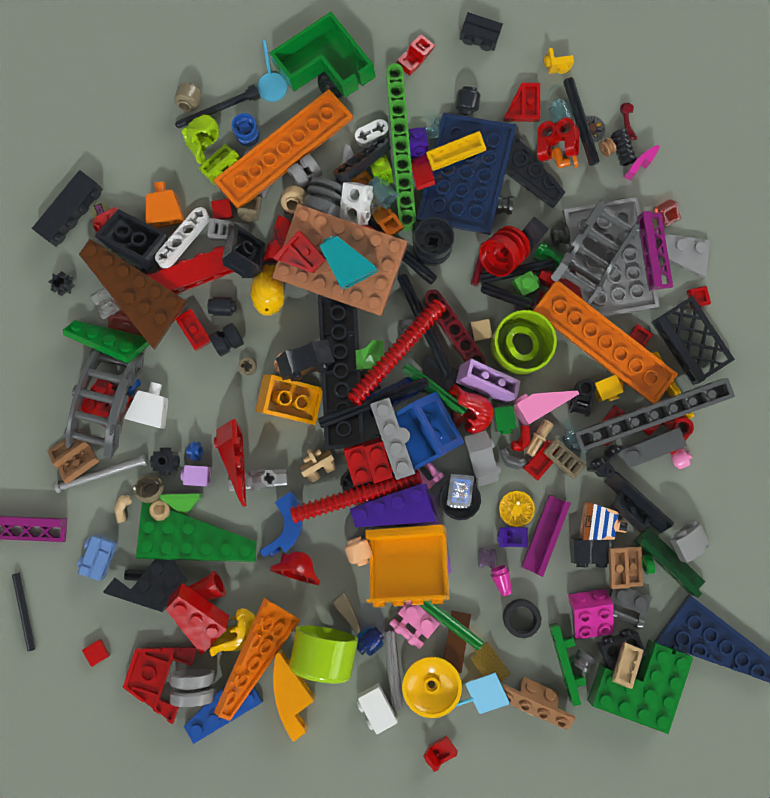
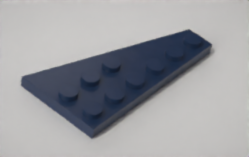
M691 595L685 598L654 641L770 683V656Z

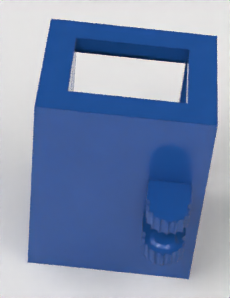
M437 392L414 401L395 412L399 427L406 428L410 433V439L405 445L414 470L465 443Z

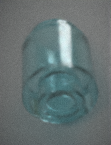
M557 99L550 104L551 106L548 110L554 123H557L562 118H573L566 100Z

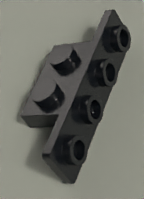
M615 471L612 477H607L604 480V483L618 494L611 507L639 532L645 530L648 523L660 533L674 525V522L618 471Z

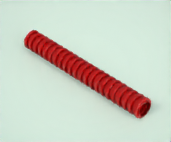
M433 299L427 305L428 308H425L424 312L419 314L420 317H416V321H413L412 325L408 326V330H405L404 334L400 335V339H396V343L392 344V348L389 347L388 352H385L384 356L380 357V361L376 362V366L373 365L372 370L369 369L368 374L364 375V379H360V383L355 385L356 388H352L351 393L348 392V398L354 404L362 405L361 402L366 400V396H370V392L374 391V387H378V383L382 382V378H386V374L390 373V369L393 370L395 368L394 365L398 364V360L401 361L403 359L402 356H406V352L411 350L410 347L413 348L414 343H417L418 339L422 338V334H425L426 330L433 326L434 321H437L438 317H441L442 313L446 311L445 306L439 300Z
M416 469L414 470L415 474L398 480L393 476V478L381 482L367 483L366 486L363 484L360 488L358 486L355 487L356 489L350 488V491L344 490V493L332 494L331 497L327 495L326 498L323 499L321 497L318 501L314 499V502L308 501V504L304 502L301 506L299 504L296 505L295 508L291 506L290 513L293 522L297 524L298 521L303 522L304 519L310 520L309 517L316 518V515L322 516V513L326 515L327 512L330 511L332 513L335 509L339 511V508L345 509V506L351 507L352 504L357 505L358 502L361 504L365 500L366 502L369 499L374 500V497L380 498L381 495L386 496L387 493L392 494L394 491L396 493L398 490L402 491L404 488L414 487L416 484L422 483L420 473Z

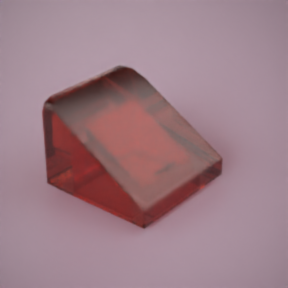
M667 200L654 208L656 213L662 214L664 227L682 218L677 201Z

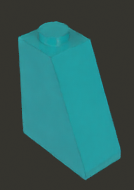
M330 236L323 240V244L319 245L343 290L379 272L375 265L338 236Z

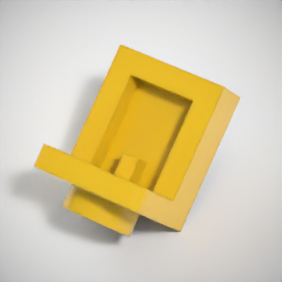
M549 48L544 56V66L548 68L549 74L567 73L574 64L573 55L555 58L553 48Z

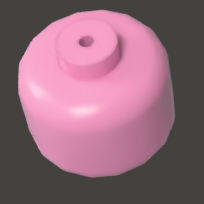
M683 448L678 449L671 455V459L678 469L685 468L691 464L689 459H692V457Z

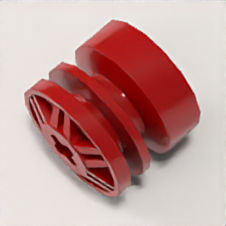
M505 226L481 245L479 250L480 262L490 274L499 277L507 276L529 256L530 243L520 229L513 226Z

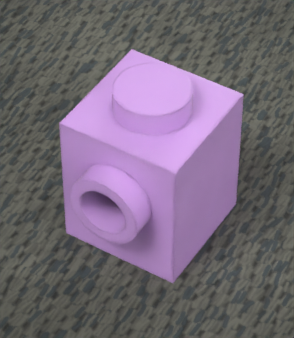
M184 465V469L181 470L183 485L210 486L212 467Z

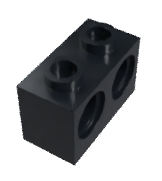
M626 628L619 631L620 634L608 635L601 638L600 642H597L603 661L609 669L615 668L622 643H627L630 639H633V646L644 650L642 657L647 655L637 631ZM611 646H615V652L612 655H608V649Z

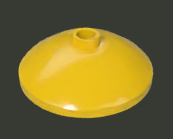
M424 657L415 661L407 669L403 678L402 691L404 699L412 711L426 718H438L448 714L456 707L461 697L462 683L459 673L451 663L439 657ZM434 681L435 685L429 686L428 682Z

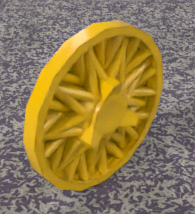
M509 492L503 496L499 503L500 517L510 526H524L534 516V502L524 492Z

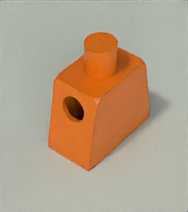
M165 182L154 183L155 192L146 194V223L155 228L182 224L185 217L173 190H166Z

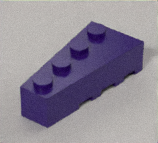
M424 483L350 508L355 527L439 521L428 486Z

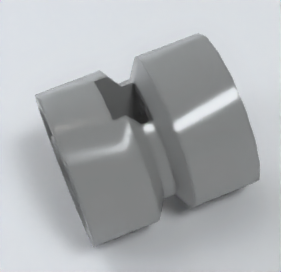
M310 154L300 159V164L295 163L287 169L292 180L302 189L310 183L309 180L311 178L322 175L321 169ZM304 168H306V169L308 170V173H307V174H306L305 171L303 170Z

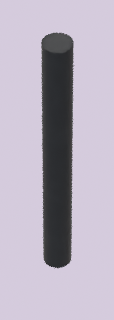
M20 573L12 574L27 652L36 648Z

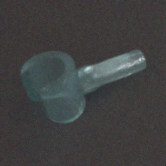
M439 118L435 119L431 127H426V132H430L429 138H437L439 136V128L437 127L440 122Z

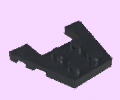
M155 559L131 589L114 577L103 592L107 595L163 613L167 607L170 595L181 583L185 584L188 579L175 560Z

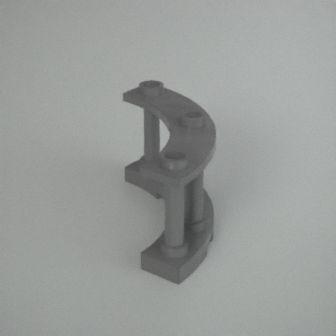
M602 198L589 215L585 223L587 227L584 231L580 229L559 262L560 265L551 276V279L555 282H558L560 278H566L590 294L588 303L590 304L594 299L598 300L604 292L602 287L608 274L611 275L617 267L615 262L630 239H635L641 230L639 229L640 222L636 221L632 227L608 212L606 208L607 202ZM598 217L608 220L628 233L620 245L595 230L593 225ZM586 236L588 238L591 236L615 252L609 262L584 247L582 242ZM575 253H580L602 267L604 271L601 276L598 277L576 263L573 258ZM570 268L596 284L595 287L570 272Z
M96 349L90 351L89 359L85 364L79 381L72 390L73 399L67 428L63 435L66 439L67 448H70L77 439L101 445L104 448L103 457L112 458L119 447L121 424H118L120 413L125 412L129 399L126 393L129 386H134L143 370L142 353L129 363H125ZM101 361L126 367L124 373L120 375L96 370ZM95 377L117 383L116 394L110 396L87 390L91 378ZM84 397L109 403L112 406L109 416L105 418L81 412ZM79 419L104 425L106 428L105 437L101 438L78 432Z

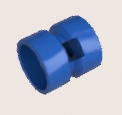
M241 113L235 116L231 126L237 141L246 147L255 145L260 136L255 119L248 113Z

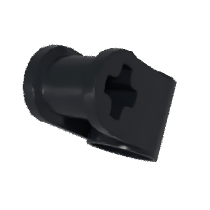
M584 379L575 384L574 391H578L579 395L571 399L569 413L576 412L589 417L596 389L595 383L592 380ZM583 383H586L589 387L587 393L581 390Z

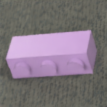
M473 359L460 365L456 383L503 404L517 399L521 382Z

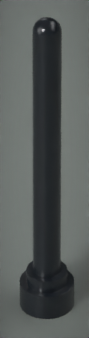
M255 84L248 86V89L245 90L246 92L176 121L175 126L182 128L187 126L196 117L213 115L248 99L249 101L260 99Z

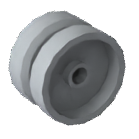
M188 668L170 673V685L175 688L170 692V704L177 707H196L212 703L215 700V689L210 685L215 682V671L209 668Z

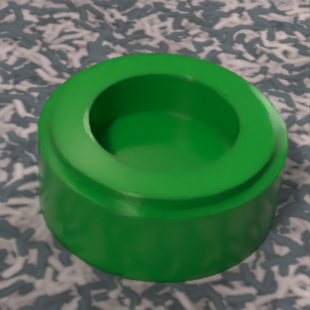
M650 554L642 555V568L647 575L655 573V564Z

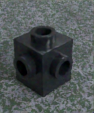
M160 448L159 451H153L150 465L153 467V471H159V475H171V471H178L180 456L178 452L171 451V448Z

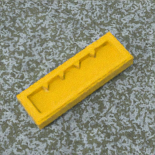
M480 131L427 151L426 154L432 171L484 152L486 151V146Z

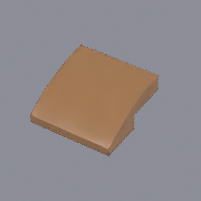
M63 439L47 451L52 464L58 468L62 480L67 484L99 462L90 443L77 439L70 448L66 447V439Z
M641 547L609 548L610 589L643 586Z

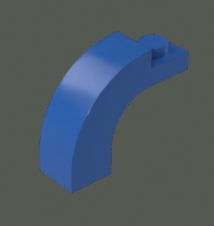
M290 491L274 502L283 515L284 529L275 541L260 550L263 557L269 555L271 558L280 551L278 547H281L285 553L295 544L301 534L303 522L298 521L295 524L290 513L291 506L294 508L298 504L301 506L293 491Z

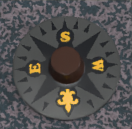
M586 116L595 143L604 136L605 125L596 116Z

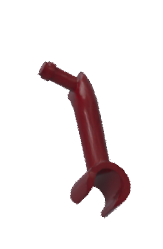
M623 103L620 106V112L623 114L624 127L628 131L629 139L637 140V136L632 130L629 121V113H633L634 106L630 103Z

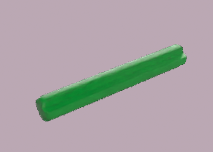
M407 363L402 368V373L413 381L426 377L429 387L425 388V390L430 394L437 392L442 402L462 416L466 412L467 408L460 405L457 398L415 367Z
M424 601V605H419L476 650H480L483 646L484 641L436 604H432L431 601Z

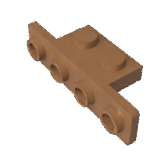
M524 676L520 680L519 691L502 684L510 702L509 705L565 730L575 721L574 715L558 709V691Z

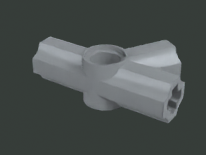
M287 468L254 470L245 473L246 489L259 490L268 489V487L288 485ZM228 475V487H229V490H230V491H235V489H234V487H233V485H232V482H231V480H230V477H229V475Z

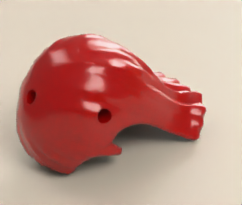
M453 384L448 393L457 398L460 405L468 408V412L462 415L466 419L465 430L470 434L484 431L490 425L494 415L491 402L479 394L466 392L456 384Z

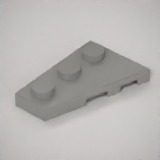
M665 234L669 262L680 265L683 269L690 270L704 279L707 274L710 240ZM655 237L656 247L658 249V247L661 244L660 240Z

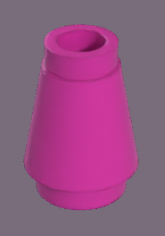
M505 565L494 567L491 569V577L501 596L510 595L512 590L509 569Z

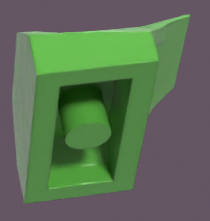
M372 340L365 348L356 350L357 370L368 371L369 369L372 370L373 365L376 366V362L380 361V357L383 356V341Z

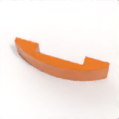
M367 171L350 180L351 182L373 186L370 215L383 233L393 236L404 229L396 214L391 211L377 190L376 184Z

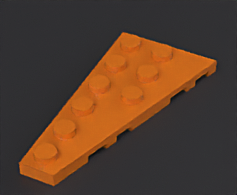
M265 597L214 711L218 717L231 721L276 656V653L281 649L300 621L298 617Z

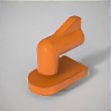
M560 147L552 150V159L556 162L558 168L570 166V158H563ZM576 156L571 157L574 168L579 167Z

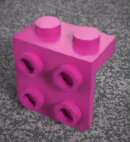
M607 589L568 594V601L574 614V635L576 639L610 635L614 632L613 602Z

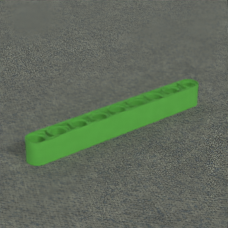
M393 63L387 68L386 82L398 219L404 226L403 231H411L415 226L416 214L404 73L401 65ZM398 74L399 76L394 78L391 75ZM397 91L400 92V95L395 96L392 93ZM396 109H400L402 112L400 114H396L393 111ZM401 127L404 130L402 132H397L395 128ZM398 145L405 146V149L398 150L396 147ZM405 163L407 167L402 169L398 167V164ZM401 181H406L409 185L406 187H402L399 185V183ZM407 199L410 201V204L403 205L401 201ZM408 217L412 222L405 224L402 219Z

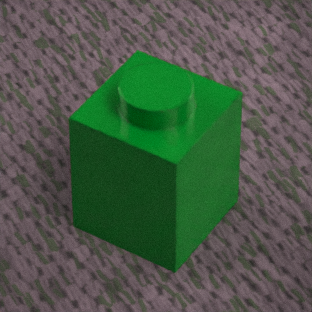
M514 406L494 408L493 421L495 432L500 431V434L504 435L511 434L513 429H517Z

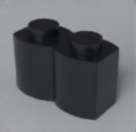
M571 539V563L576 564V567L582 568L588 567V564H595L599 568H607V564H609V548H613V540Z

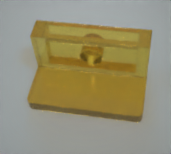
M488 642L483 644L480 650H475L469 655L482 676L496 672L500 682H502L511 674Z

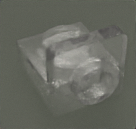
M105 287L90 296L103 320L120 310L117 302Z

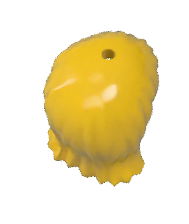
M268 264L263 266L262 272L253 278L250 288L253 306L263 316L276 314L284 304V282L272 278L276 268L273 264L271 266Z
M244 608L236 611V615L230 618V620H237L238 622L234 626L227 628L210 646L211 656H215L221 651H238L242 649L255 620V615L251 611Z

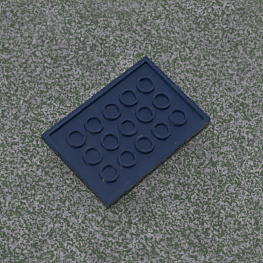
M443 113L434 149L480 131L486 151L432 171L435 185L424 188L416 218L417 221L421 222L429 217H439L446 220L452 228L491 235L517 128L516 124Z

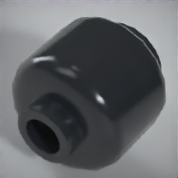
M463 86L462 89L457 91L455 108L461 111V115L471 116L472 112L479 110L481 94L477 91V88Z

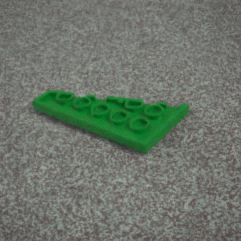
M142 502L136 549L137 559L256 562V541L170 510V514L166 519L161 521L155 520L149 511L152 503Z

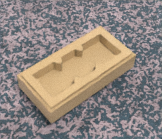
M623 642L611 681L632 689L644 650Z

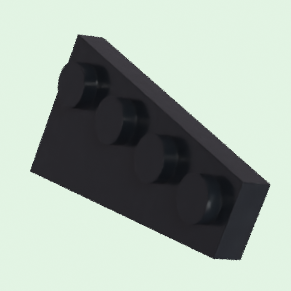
M516 133L505 174L551 208H554L565 194L564 189L544 169V165L534 157L530 148L525 146L520 140V136Z

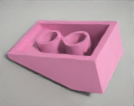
M579 392L537 393L530 396L526 393L514 400V413L522 426H525L579 395Z

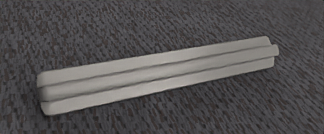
M387 630L384 632L392 709L399 710L403 708L395 631Z

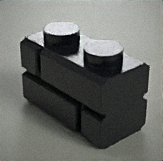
M467 12L460 40L466 45L471 46L474 44L480 46L484 51H495L503 23Z

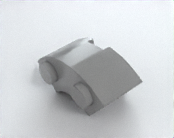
M486 430L465 436V448L471 462L470 467L476 486L479 487L499 481L501 468L494 459L492 448H495L492 436L488 437Z
M696 520L686 523V527L675 533V537L670 539L682 562L688 563L705 552V548L711 546L700 522H696Z

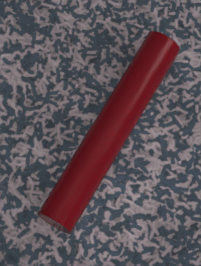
M479 255L471 280L472 286H478L483 269Z

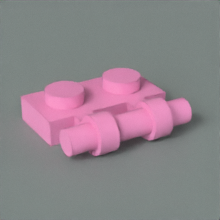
M406 602L398 611V614L403 618L400 622L393 618L389 623L397 634H402L411 646L414 645L418 649L424 644L418 639L422 634L428 639L440 625V622L419 605H412V602ZM407 623H410L416 629L413 634L405 628Z

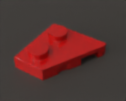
M299 230L273 257L277 261L301 268L310 273H315L326 261L325 256Z

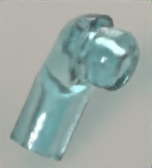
M568 430L564 433L563 441L569 450L587 453V450L579 451L572 433L573 431Z

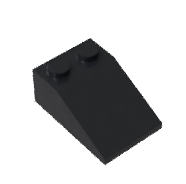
M120 209L112 215L95 235L99 241L126 262L145 273H148L157 263L155 255L168 240L165 232Z

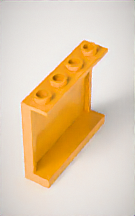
M441 524L366 530V538L369 540L372 556L369 558L370 599H366V602L373 604V607H385V603H392V606H404V602H412V605H424V601H431L432 604H444V600H449L447 533L445 526Z

